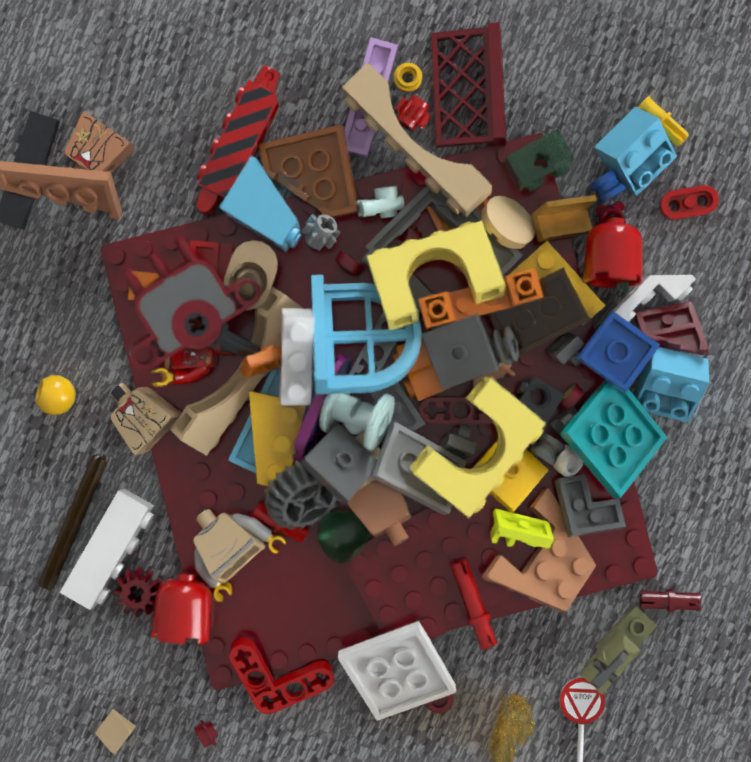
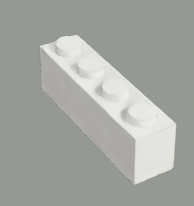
M125 488L118 490L60 593L89 610L97 604L102 605L111 591L107 588L112 578L117 580L125 567V564L121 562L126 553L131 555L139 543V539L136 538L141 528L145 530L154 516L150 512L154 505Z

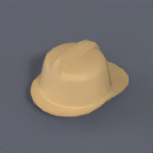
M255 240L242 243L234 251L224 278V286L237 278L248 277L256 281L262 290L260 300L246 310L259 307L268 297L277 273L278 261L275 252L269 245ZM250 283L243 284L239 289V295L242 299H247L253 294V287Z

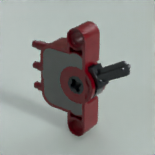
M183 237L176 239L175 243L185 262L169 271L163 259L157 253L151 254L149 260L159 278L144 287L131 269L128 268L122 272L126 279L125 282L135 296L134 307L137 315L149 332L135 341L129 349L131 362L136 368L140 370L151 369L185 347L202 349L210 346L217 349L219 345L244 359L246 356L260 352L258 345L227 330L229 325L225 323L260 300L262 294L260 285L251 278L240 277L224 286L215 269L206 261L198 259L189 243ZM250 283L253 287V294L247 299H242L239 295V289L243 284ZM197 316H200L201 327L195 326L192 330L188 320L190 318L196 319ZM142 347L149 348L152 351L151 358L145 362L138 361L135 358L136 351Z

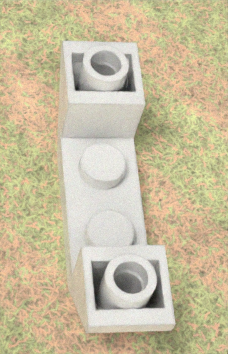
M650 275L645 277L642 285L635 287L613 311L629 322L636 314L632 310L639 303L645 305L656 294L653 291L654 288L668 302L676 299L681 301L692 291L693 288L690 285L696 278L693 275Z

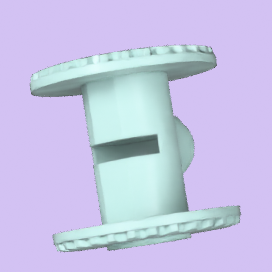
M350 393L327 394L320 414V428L323 432L329 433L339 422L345 423V427L352 434H361L365 431V449L375 450L389 428L394 412L395 399L392 395L385 394L375 406L367 402H361L360 399L350 396Z

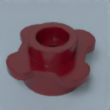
M616 201L611 205H598L596 208V213L599 215L597 225L606 223V219H608L610 214H613L612 218H623L624 223H626L623 215L624 204L621 201Z

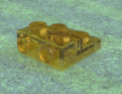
M511 694L510 697L502 695L488 749L491 762H513L516 746L512 744L525 746L526 738L532 736L535 720L532 719V706L527 704L528 699L519 694Z

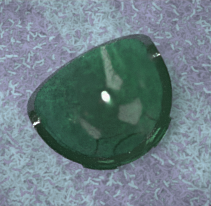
M332 511L326 514L318 524L317 535L320 546L325 554L336 563L345 564L357 557L365 548L369 538L367 527L356 514L349 511Z

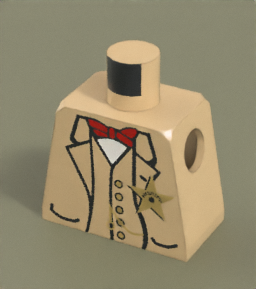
M121 383L111 392L112 397L120 404L111 414V420L134 455L149 452L170 430L181 414L178 409L149 387L136 388L131 391L124 383Z

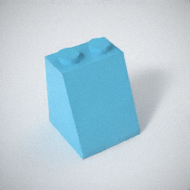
M251 156L219 208L227 217L286 253L289 247L294 249L301 239V227L257 159Z

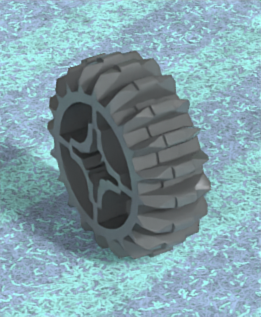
M297 460L290 467L285 465V470L282 473L277 472L276 479L270 480L269 488L264 491L266 495L264 499L265 507L271 519L279 524L281 528L287 527L289 530H293L295 527L302 530L305 525L312 527L314 522L318 520L322 522V518L325 515H331L330 510L332 508L338 507V499Z

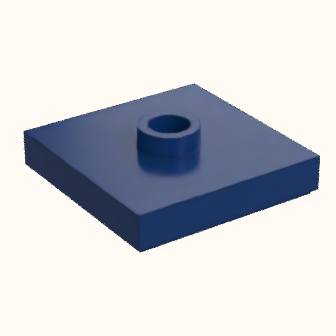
M611 310L576 359L618 390L626 393L660 344Z

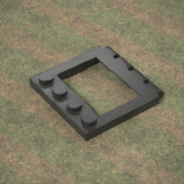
M427 185L365 246L368 252L361 260L369 267L367 256L381 248L390 249L388 245L398 236H401L428 206L452 229H456L466 222L476 223L482 221L481 213L475 209L467 218L461 212L457 215L446 204L448 199L440 191L437 194L434 193ZM486 231L503 276L523 255L517 249H510L499 244L496 241L498 237L494 233L490 235ZM413 272L408 285L418 315L421 312L418 299L435 295V293ZM442 326L432 327V328H430V329H431V330H434V329L439 328V327H442Z

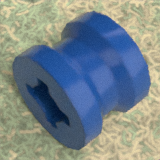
M614 169L589 185L592 190L597 191L599 194V202L601 204L606 203L626 190L625 185L618 182L616 178L617 173Z

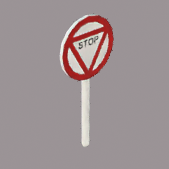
M581 677L567 682L562 688L559 697L560 708L565 717L574 723H578L577 762H583L584 724L597 720L604 711L605 706L604 693L600 694L591 682L588 683Z

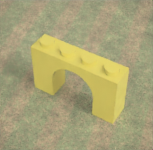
M482 221L476 223L466 222L456 229L447 232L437 231L429 237L420 240H407L401 246L391 249L381 248L367 256L369 269L390 331L418 322L417 309L408 284L413 272L420 265L428 261L445 260L458 266L465 274L475 304L504 296L505 283Z
M486 375L481 378L466 399L485 413L496 426L498 444L493 456L479 467L466 469L453 465L427 445L409 467L416 476L468 517L473 512L477 513L481 510L486 502V496L492 489H497L505 479L504 474L511 466L514 467L521 461L524 455L523 451L530 443H534L539 439L543 432L542 428L546 424L497 382Z

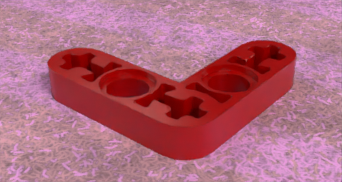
M242 637L236 639L231 644L230 661L254 705L263 714H272L328 690L334 683L333 667L326 661L311 663L274 679L257 646L251 639ZM239 649L248 652V664H246L243 654H238ZM252 671H260L264 677L260 681H252L248 678V674ZM321 672L323 676L326 675V678L321 680L319 676L316 677V674ZM306 677L308 678V682H311V686H308ZM293 682L300 683L303 686L296 693L288 691L286 687ZM268 696L270 699L273 698V701L269 702L267 699L263 700V698Z

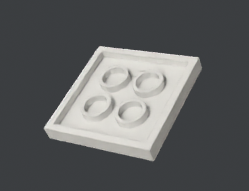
M419 621L338 651V660L377 721L456 693L455 682Z

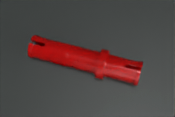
M462 559L457 561V564H450V568L453 571L469 616L467 622L474 629L480 650L491 648L490 644L492 646L498 644L489 622L491 616L489 611H486L468 559Z

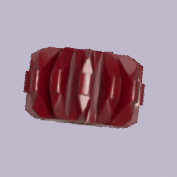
M143 567L136 568L135 573L128 569L125 571V578L119 577L116 580L120 587L113 590V594L122 597L116 602V605L121 606L123 603L126 605L124 614L127 615L132 609H134L135 617H140L143 611L147 615L153 612L152 606L155 604L158 589L156 586L162 582L161 578H157L154 581L151 579L154 575L153 570H149L144 576ZM141 587L144 593L136 597L133 591Z

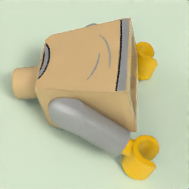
M207 509L196 518L203 530L193 540L196 546L194 551L195 570L210 588L213 587L215 589L214 598L221 602L223 601V596L218 590L225 589L231 596L233 588L227 581L266 547L263 542H268L269 549L273 553H279L276 548L272 547L274 540L279 539L284 544L286 542L282 535H272V531L256 518L239 513L231 516L225 512L216 518L212 511Z

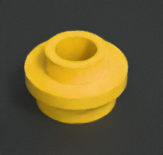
M403 63L396 68L394 83L399 90L413 92L421 85L422 72L417 65ZM405 74H411L413 80L407 83L402 77Z

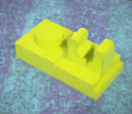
M494 509L493 517L495 523L490 532L493 543H497L499 537L503 536L506 537V544L509 547H512L516 540H520L533 547L539 546L550 549L554 542V537L548 521Z

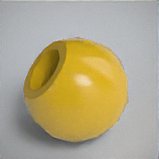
M50 375L43 378L37 389L35 403L41 411L49 415H61L69 411L75 402L76 392L74 386L63 376Z

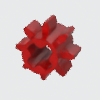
M412 95L409 100L402 97L395 107V112L399 114L397 119L400 125L410 132H414L416 127L423 130L431 117L427 113L430 108L429 105L415 95Z

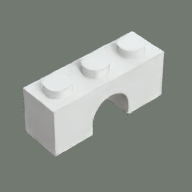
M282 308L281 310L282 355L279 373V398L281 405L311 404L314 315L312 309Z

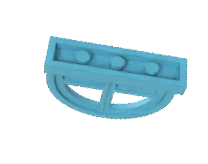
M311 275L316 394L374 392L390 387L404 378L416 363L420 352L421 326L419 319L417 323L404 326V329H394L391 331L372 330L371 301L381 304L375 284H324L323 275ZM365 300L366 331L333 332L332 301ZM406 341L404 350L396 362L388 368L375 373L373 342ZM367 343L369 374L335 376L333 344Z

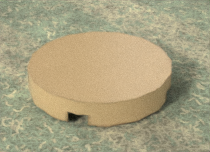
M495 196L486 203L481 211V218L486 231L490 235L494 233L498 237L496 241L505 247L521 249L535 235L531 216L515 200L505 196Z

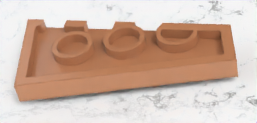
M0 161L1 190L39 199L41 195L47 196L55 204L66 206L67 202L82 205L83 211L95 214L96 210L109 212V218L120 220L122 209L111 172Z

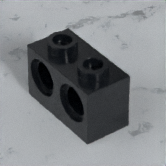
M530 377L528 381L523 379L515 392L518 395L517 400L546 423L542 430L546 427L564 396L563 393L536 377ZM536 388L540 389L544 394V400L539 405H534L530 400V394Z

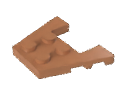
M545 488L541 490L529 510L540 520L549 522L554 537V542L550 549L538 547L522 572L518 571L502 555L496 556L482 575V578L488 582L504 586L507 590L529 597V599L559 612H567L596 567V564L579 536L568 538L561 506L551 490Z

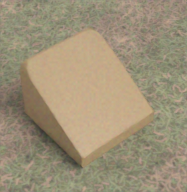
M112 709L95 734L109 751L115 755L136 726Z

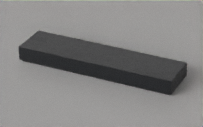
M30 111L14 162L46 165L60 121ZM4 190L0 201V222L25 230L35 198Z

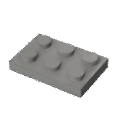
M397 422L390 424L371 477L442 515L450 514L453 504L416 476L409 467L427 445L457 467L465 468L467 461Z

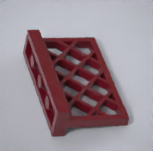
M488 23V27L431 33L437 148L495 143V146L507 145L500 23ZM483 36L484 45L476 54L465 46L472 37ZM451 40L457 46L445 57L438 49V41ZM461 49L472 58L462 70L451 62ZM483 54H484V61H482V60L480 59V57H481ZM439 58H441V59L443 60V62H442L440 65H439ZM476 62L485 69V74L477 83L466 74ZM447 65L458 73L449 85L440 79V73ZM462 77L473 85V88L464 98L452 90ZM484 82H485L486 90H484V89L481 87V85H482ZM440 85L444 88L442 93H440ZM477 90L486 97V103L479 111L467 102ZM448 93L460 101L450 113H447L441 107V101ZM463 106L475 114L465 126L453 118ZM486 109L487 119L482 115L486 111ZM441 113H442L444 116H446V118H445L443 121H442ZM478 118L487 124V136H474L469 131ZM450 121L461 129L453 139L442 138V129Z

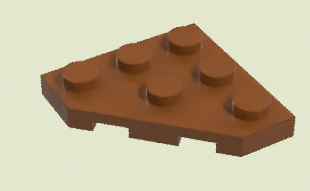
M340 124L259 144L265 173L320 210V212L332 218L359 212L344 126Z

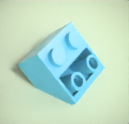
M634 107L594 147L603 164L610 171L614 169L617 173V178L636 197L677 157L659 118L637 107Z
M658 347L640 373L635 394L636 399L648 413L689 422L710 383L708 359Z

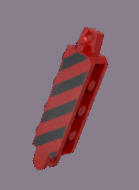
M263 66L253 82L248 80L245 87L241 86L235 97L237 104L233 112H228L222 124L224 131L220 139L215 138L211 145L209 153L212 155L208 164H203L197 174V180H199L197 185L202 190L198 196L199 199L196 200V207L204 216L214 215L215 209L218 208L221 200L225 199L250 157H256L259 151V144H262L280 108L275 92L281 75L280 72L268 66Z

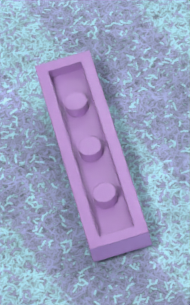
M370 37L362 67L368 62L389 82L398 45ZM350 109L344 129L348 152L367 158L374 132L364 122L366 117L359 110L355 113Z

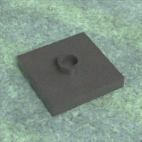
M478 313L421 334L442 390L499 370Z
M338 423L300 464L345 505L372 475L377 459Z

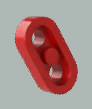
M708 185L672 190L660 199L659 211L665 219L671 221L704 216L716 209L719 203V196L716 190ZM699 196L705 199V206H700L697 203ZM673 201L677 204L676 211L670 210L669 202Z

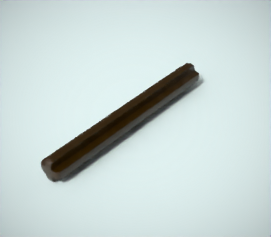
M95 454L90 459L38 581V586L51 590L55 587L108 460L103 456Z

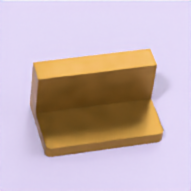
M596 195L549 201L540 206L530 215L538 242L587 235L592 229L587 208L597 202Z

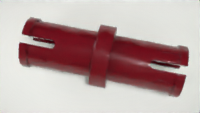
M667 589L666 592L640 591V596H642L640 598V609H666L670 613H673L674 610L701 611V605H699L702 604L700 592H674L673 589Z

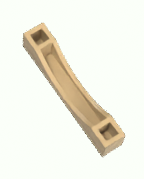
M368 62L342 86L345 95L343 100L346 105L355 113L359 110L366 117L364 119L366 125L375 133L379 130L386 137L384 142L395 153L400 151L406 157L404 161L407 166L415 173L420 171L427 178L425 183L436 194L440 191L448 199L446 204L454 213L458 215L461 212L467 218L492 193V185L472 165L454 163L438 158L425 151L409 137L394 114L388 82Z
M271 287L265 302L255 309V325L251 342L258 345L260 350L271 345L281 346L282 308L304 309L274 287ZM241 363L236 372L218 390L200 401L187 405L170 430L182 442L207 456L211 449L219 443L220 437L228 425L233 423L245 401L249 400V390L254 391L262 377L266 376L268 372L243 378L240 371Z

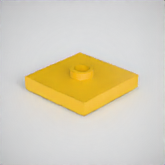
M498 439L473 468L483 465L493 456L497 448ZM527 449L523 451L524 455L521 461L516 466H511L504 474L505 479L497 489L490 491V494L509 512H514L549 471Z

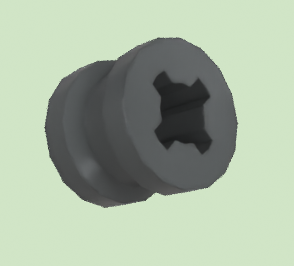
M542 432L537 443L531 445L529 451L553 466L556 462V455L558 452L563 451L566 446L547 433Z

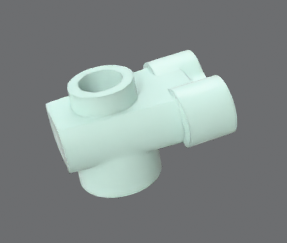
M397 186L374 189L375 199L357 200L359 207L357 215L362 217L373 216L376 213H380L381 218L394 217L398 215L397 210L405 208L404 198L398 195Z

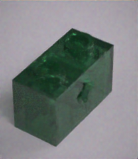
M556 129L507 155L503 163L518 191L521 192L527 189L530 193L543 186V180L553 175L554 179L569 172L568 166L572 164L575 158L559 129ZM536 160H545L546 162L544 167H542L541 165L535 167L534 165Z

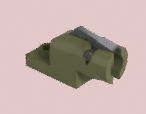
M633 605L595 646L598 650L585 663L584 668L579 673L588 683L591 682L600 694H603L641 652L638 648L639 645L655 630L657 625L636 605Z

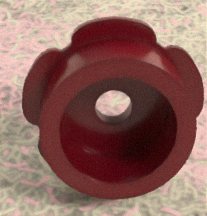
M200 720L201 723L194 727L200 741L205 748L211 744L215 746L216 742L214 739L219 735L211 721L205 724L203 720Z

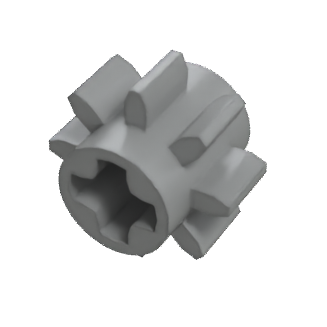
M322 213L318 218L312 214L307 220L302 233L306 234V243L320 251L324 245L331 249L336 243V238L339 236L340 231L337 230L336 221L331 216Z

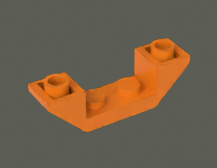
M536 268L505 276L503 278L505 283L504 296L479 304H475L470 287L418 299L426 329L447 325L477 313L479 316L543 298Z

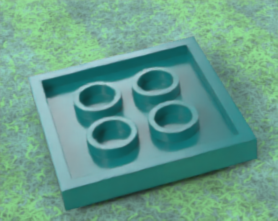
M606 380L600 384L560 433L613 498H621L667 438L629 389L626 393H623Z

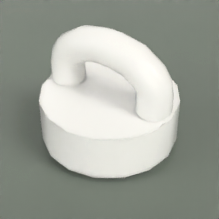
M565 445L564 450L556 455V462L553 467L563 476L570 477L581 469L583 461L569 445Z

